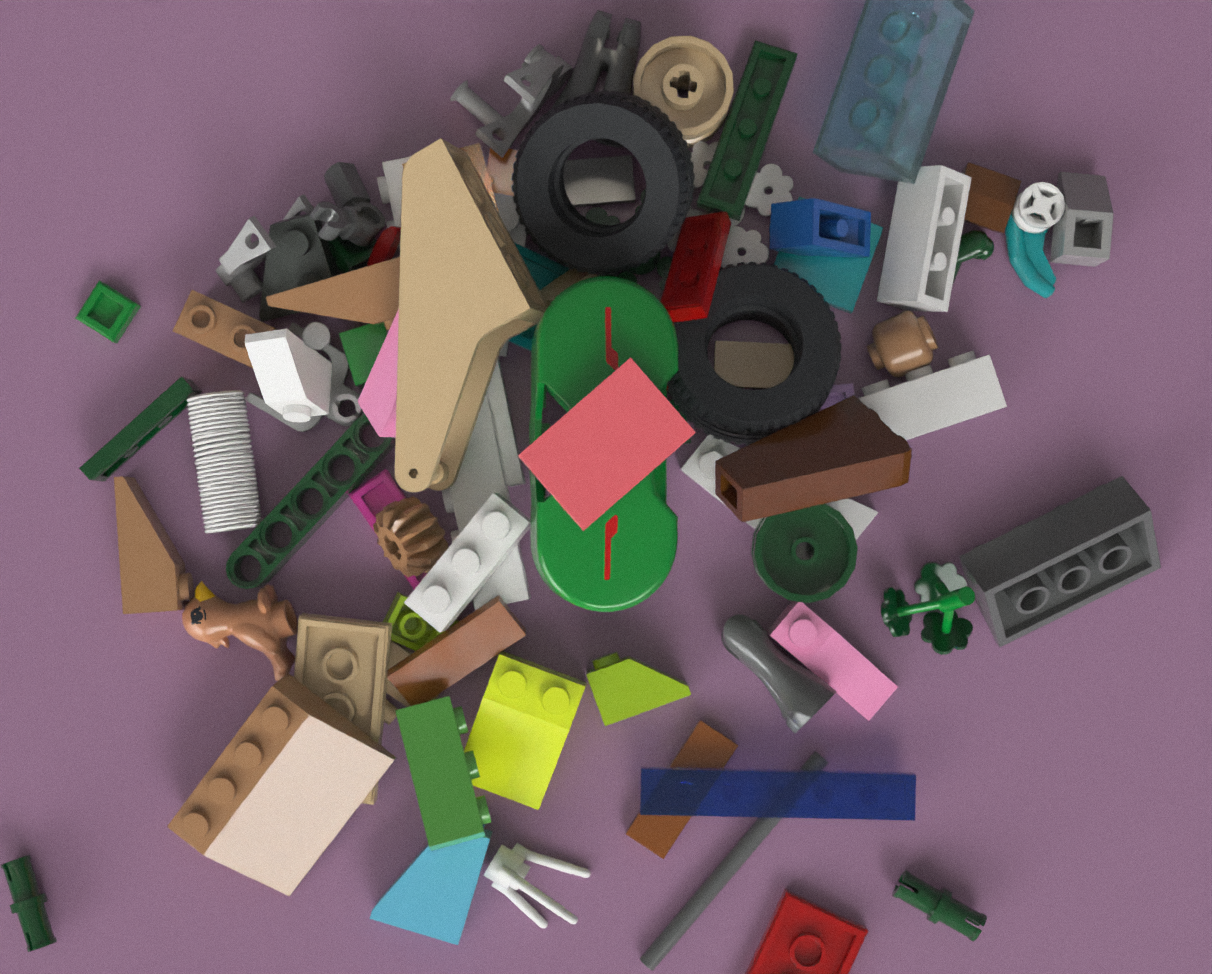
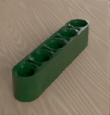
M366 415L358 418L230 555L226 563V573L231 583L243 589L257 588L267 584L349 497L348 494L353 492L391 452L395 446L396 437H385L383 443L378 447H369L365 443L363 436L365 429L371 423ZM347 455L354 462V473L349 479L340 481L333 473V465L339 457ZM315 488L322 494L323 506L317 513L309 514L303 508L302 500L307 491ZM279 522L288 524L292 531L291 541L283 548L277 546L271 536L274 526ZM248 555L257 558L261 566L260 574L253 581L246 579L241 572V563Z

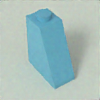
M484 829V837L431 851L429 844H427L377 901L372 909L370 919L458 945L493 831Z

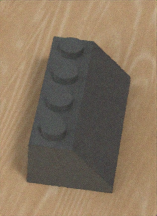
M1123 476L1100 485L1094 490L1066 504L1059 505L1052 511L1026 524L1019 525L1013 530L985 544L976 546L971 551L959 556L967 585L973 589L975 601L999 647L1161 568L1151 509Z

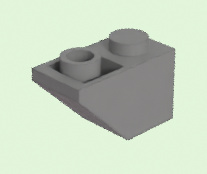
M1059 172L1057 188L1064 196L1065 209L1060 220L1053 226L1050 263L1095 267L1110 258L1113 208L1106 177Z

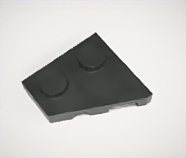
M310 213L278 221L270 225L269 236L277 247L267 251L259 310L261 322L300 313V311L268 306L267 296L338 275L328 241L320 238L318 235L323 227L321 220L311 219Z

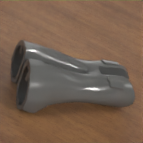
M597 10L586 31L572 74L552 108L573 97L594 92L598 78L603 70L607 72L603 91H619L620 93L625 92L631 95L633 75L641 42V22L625 18L622 31L619 32L616 39L618 42L617 50L605 48L606 40L610 38V24L613 14ZM594 139L602 145L614 148L625 147L611 139Z
M737 614L726 621L721 633L723 646L763 682L777 703L782 718L786 720V725L796 734L833 697L836 691L816 674L785 656L769 638L767 631L755 619L752 620L746 615Z

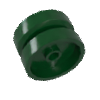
M821 504L761 518L752 535L750 554L755 572L769 589L789 601L812 603L830 598L846 585L856 566L858 546L853 528L844 516L829 505ZM808 542L812 545L813 548L808 551L809 559L802 560L796 555V547L799 543Z

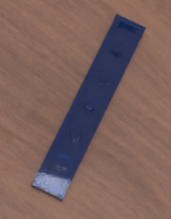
M641 767L640 815L915 821L916 774L914 772Z

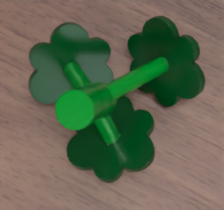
M931 561L922 566L920 571L921 578L917 579L913 585L914 590L920 594V603L909 605L905 601V595L901 589L895 590L893 587H889L884 590L881 617L884 624L889 627L892 636L901 637L910 634L909 623L912 621V614L939 609L943 612L942 614L929 612L923 617L924 629L921 631V639L926 643H931L932 649L941 655L951 653L954 648L963 650L967 647V638L972 634L973 625L968 619L958 618V614L954 610L971 605L975 601V593L972 588L967 587L965 578L957 573V568L952 562H945L940 565L937 562Z

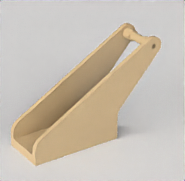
M442 138L412 155L406 162L402 172L395 479L398 485L408 492H421L427 488L440 491L453 486L457 480L502 347L509 339L536 325L548 308L469 155Z

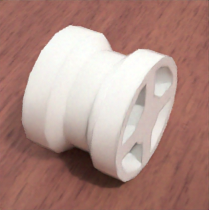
M1034 183L1016 197L1012 209L1013 220L1025 232L1034 234L1044 232L1058 222L1064 214V196L1051 183Z

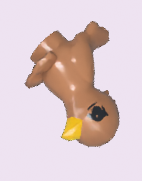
M203 581L196 586L194 597L188 601L182 613L183 625L190 636L206 642L215 648H219L221 644L225 648H229L227 636L233 635L247 646L261 651L272 663L276 681L290 673L296 657L286 644L289 636L297 634L298 622L291 603L287 599L278 602V595L273 585L268 584L261 588L257 599L238 604L228 603L220 599Z

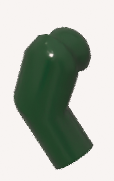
M972 230L961 235L953 284L962 262L973 258L986 260L992 255L994 242L985 232Z

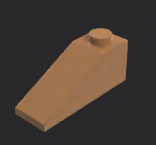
M400 257L267 296L268 306L369 324L384 322L386 330H389L399 309Z
M125 476L114 477L123 614L184 610L188 600H191L194 595L191 573H186L182 557L136 479Z

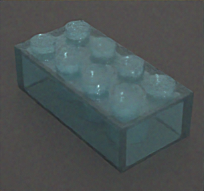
M866 0L813 153L841 173L915 184L975 11L963 0Z

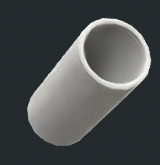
M241 390L204 393L186 399L188 402L187 406L189 407L187 409L189 411L188 415L190 416L188 419L190 420V429H192L190 433H192L191 437L194 442L192 446L195 448L193 452L196 453L193 457L197 458L194 462L197 465L195 469H197L196 474L198 476L196 478L199 479L197 481L200 488L198 491L200 492L199 496L202 502L200 505L203 506L201 514L204 515L202 518L204 519V532L206 534L254 528L263 519L261 518L262 514L259 508L261 506L258 499L260 496L257 495L259 491H257V478L254 472L256 470L253 463L255 460L252 459L254 455H252L253 450L250 449L252 445L249 444L252 440L249 439L251 435L248 433L250 431V428H248L250 424L247 423L249 421L246 414L248 411L246 410V401H244L246 397H244L245 393Z

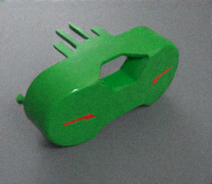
M598 276L570 285L550 303L536 326L532 340L529 445L550 428V423H542V411L546 409V391L568 412L630 357L667 398V383L678 372V341L675 326L668 311L654 294L643 286L624 278ZM667 458L584 531L581 530L551 494L546 497V488L529 470L532 557L539 575L556 595L571 604L587 610L613 612L633 607L657 591L672 569L678 542V516L667 505Z

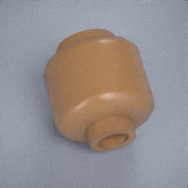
M908 310L877 323L872 330L874 343L867 345L869 355L877 370L886 367L888 372L897 378L905 376L910 371L929 365L933 360V350L939 348L924 315L917 317L912 311Z

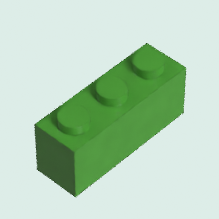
M450 696L395 710L431 851L484 837L483 825L491 823L485 795L475 797L471 780L479 778L480 775L473 750L468 752L463 750L460 735L468 733V728L462 706L453 708Z

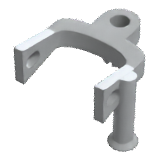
M541 44L534 47L524 60L525 62L522 63V68L506 74L503 80L523 97L511 114L505 117L500 115L468 87V80L464 81L451 96L450 101L460 103L485 125L478 128L475 135L502 158L512 146L519 133L533 121L545 101L565 84L573 71V67L560 56L555 58ZM527 80L531 82V84L528 87L525 86L521 81ZM496 134L502 141L494 139L492 135Z
M303 194L297 198L283 220L300 216L302 211L309 214L313 211L314 207ZM255 216L247 220L229 250L219 258L221 265L216 269V273L226 286L231 285L242 303L252 299L262 291L263 282L253 269L266 260L267 251L277 247ZM254 233L258 236L259 240L252 243L251 235ZM335 265L337 273L340 275L341 271Z
M292 322L288 329L290 332L302 338L305 345L309 348L322 350L331 358V363L333 364L329 414L311 416V419L307 422H291L285 420L282 414L265 404L264 399L250 392L245 400L297 431L306 432L311 430L324 416L340 425L350 427L365 413L357 402L360 394L343 385L349 372L346 354L330 345V332L324 324L312 322L303 329ZM347 400H352L356 406V413L350 417H345L341 413V405Z

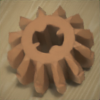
M414 496L403 498L398 502L395 500L376 514V523L373 524L374 532L378 536L377 544L382 547L384 557L389 558L393 568L396 570L400 569L402 574L407 577L418 576L424 572L428 573L448 549V543L443 537L445 530L440 527L438 517H434L430 512L429 506L426 503L421 504L419 499Z

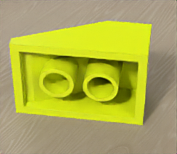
M502 651L497 658L464 752L473 750L480 775L479 778L471 780L472 785L539 810L584 693L586 682Z

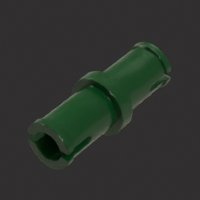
M30 855L1 864V869L4 871L14 903L9 905L11 913H17L27 944V952L57 942L44 905L48 898L46 892L42 894L40 892Z
M907 870L901 874L898 882L911 888L913 891L902 885H895L892 892L893 897L899 898L926 913V919L934 924L940 921L968 937L971 941H975L982 930L969 924L965 919L976 926H984L987 915L979 913L954 899L952 892L944 887L939 890L910 874Z

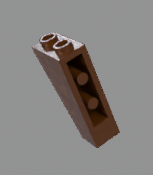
M852 395L802 419L800 422L785 427L716 460L715 494L741 522H747L895 488L909 481L912 448L902 436L894 433L873 409L868 408L855 395Z

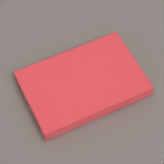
M630 357L523 450L518 457L581 530L584 531L696 432Z

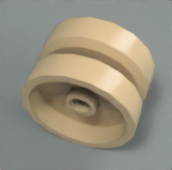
M691 35L671 36L652 45L639 60L633 77L632 96H639L641 99L651 102L652 106L656 105L661 109V112L666 113L669 116L668 119L671 122L674 121L676 128L683 134L682 138L686 140L687 148H693L694 144L700 141L706 142L710 140L723 126L734 93L733 73L725 56L710 42ZM677 90H686L688 92L687 98L677 97Z

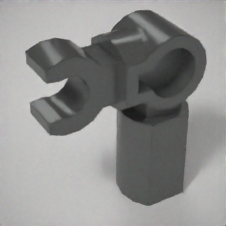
M337 162L324 175L325 183L336 205L330 202H319L310 213V217L313 220L325 222V225L318 233L320 238L332 241L340 236L342 240H349L357 246H368L385 226V217L377 207L370 204V197L355 165Z

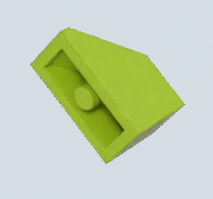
M618 652L592 660L594 668L586 671L587 679L605 726L691 695L686 682L631 656L620 659Z

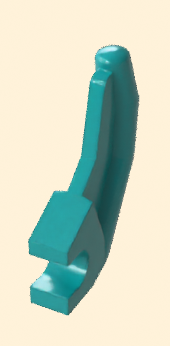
M1011 212L1005 228L1009 262L1024 286L1040 296L1048 298L1055 292L1053 285L1056 282V277L1043 251L1045 234L1048 229L1035 234L1025 232L1014 222Z

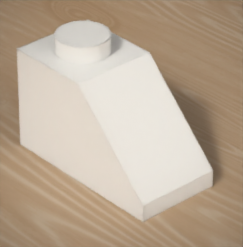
M288 329L245 335V346L265 404L282 414L285 420L291 422H307L311 419V416L329 414L333 363L317 351L306 346L301 339Z

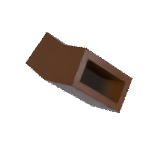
M968 162L961 172L972 177L964 221L997 233H1004L1022 181Z

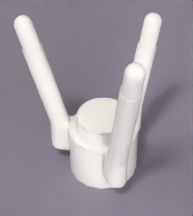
M516 843L512 850L502 844L483 875L493 881L491 886L505 894L541 928H546L548 922L517 892L518 888L569 923L576 924L578 921L576 915L524 879L531 867L523 862L525 860L584 878L590 877V870L530 851L519 843Z

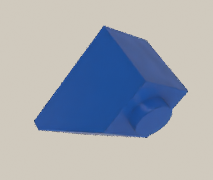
M816 198L772 203L769 226L770 250L799 256L870 257L871 212Z

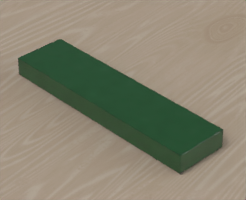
M757 40L754 41L696 205L697 208L712 213L727 212L729 218L740 221L794 69L797 53Z

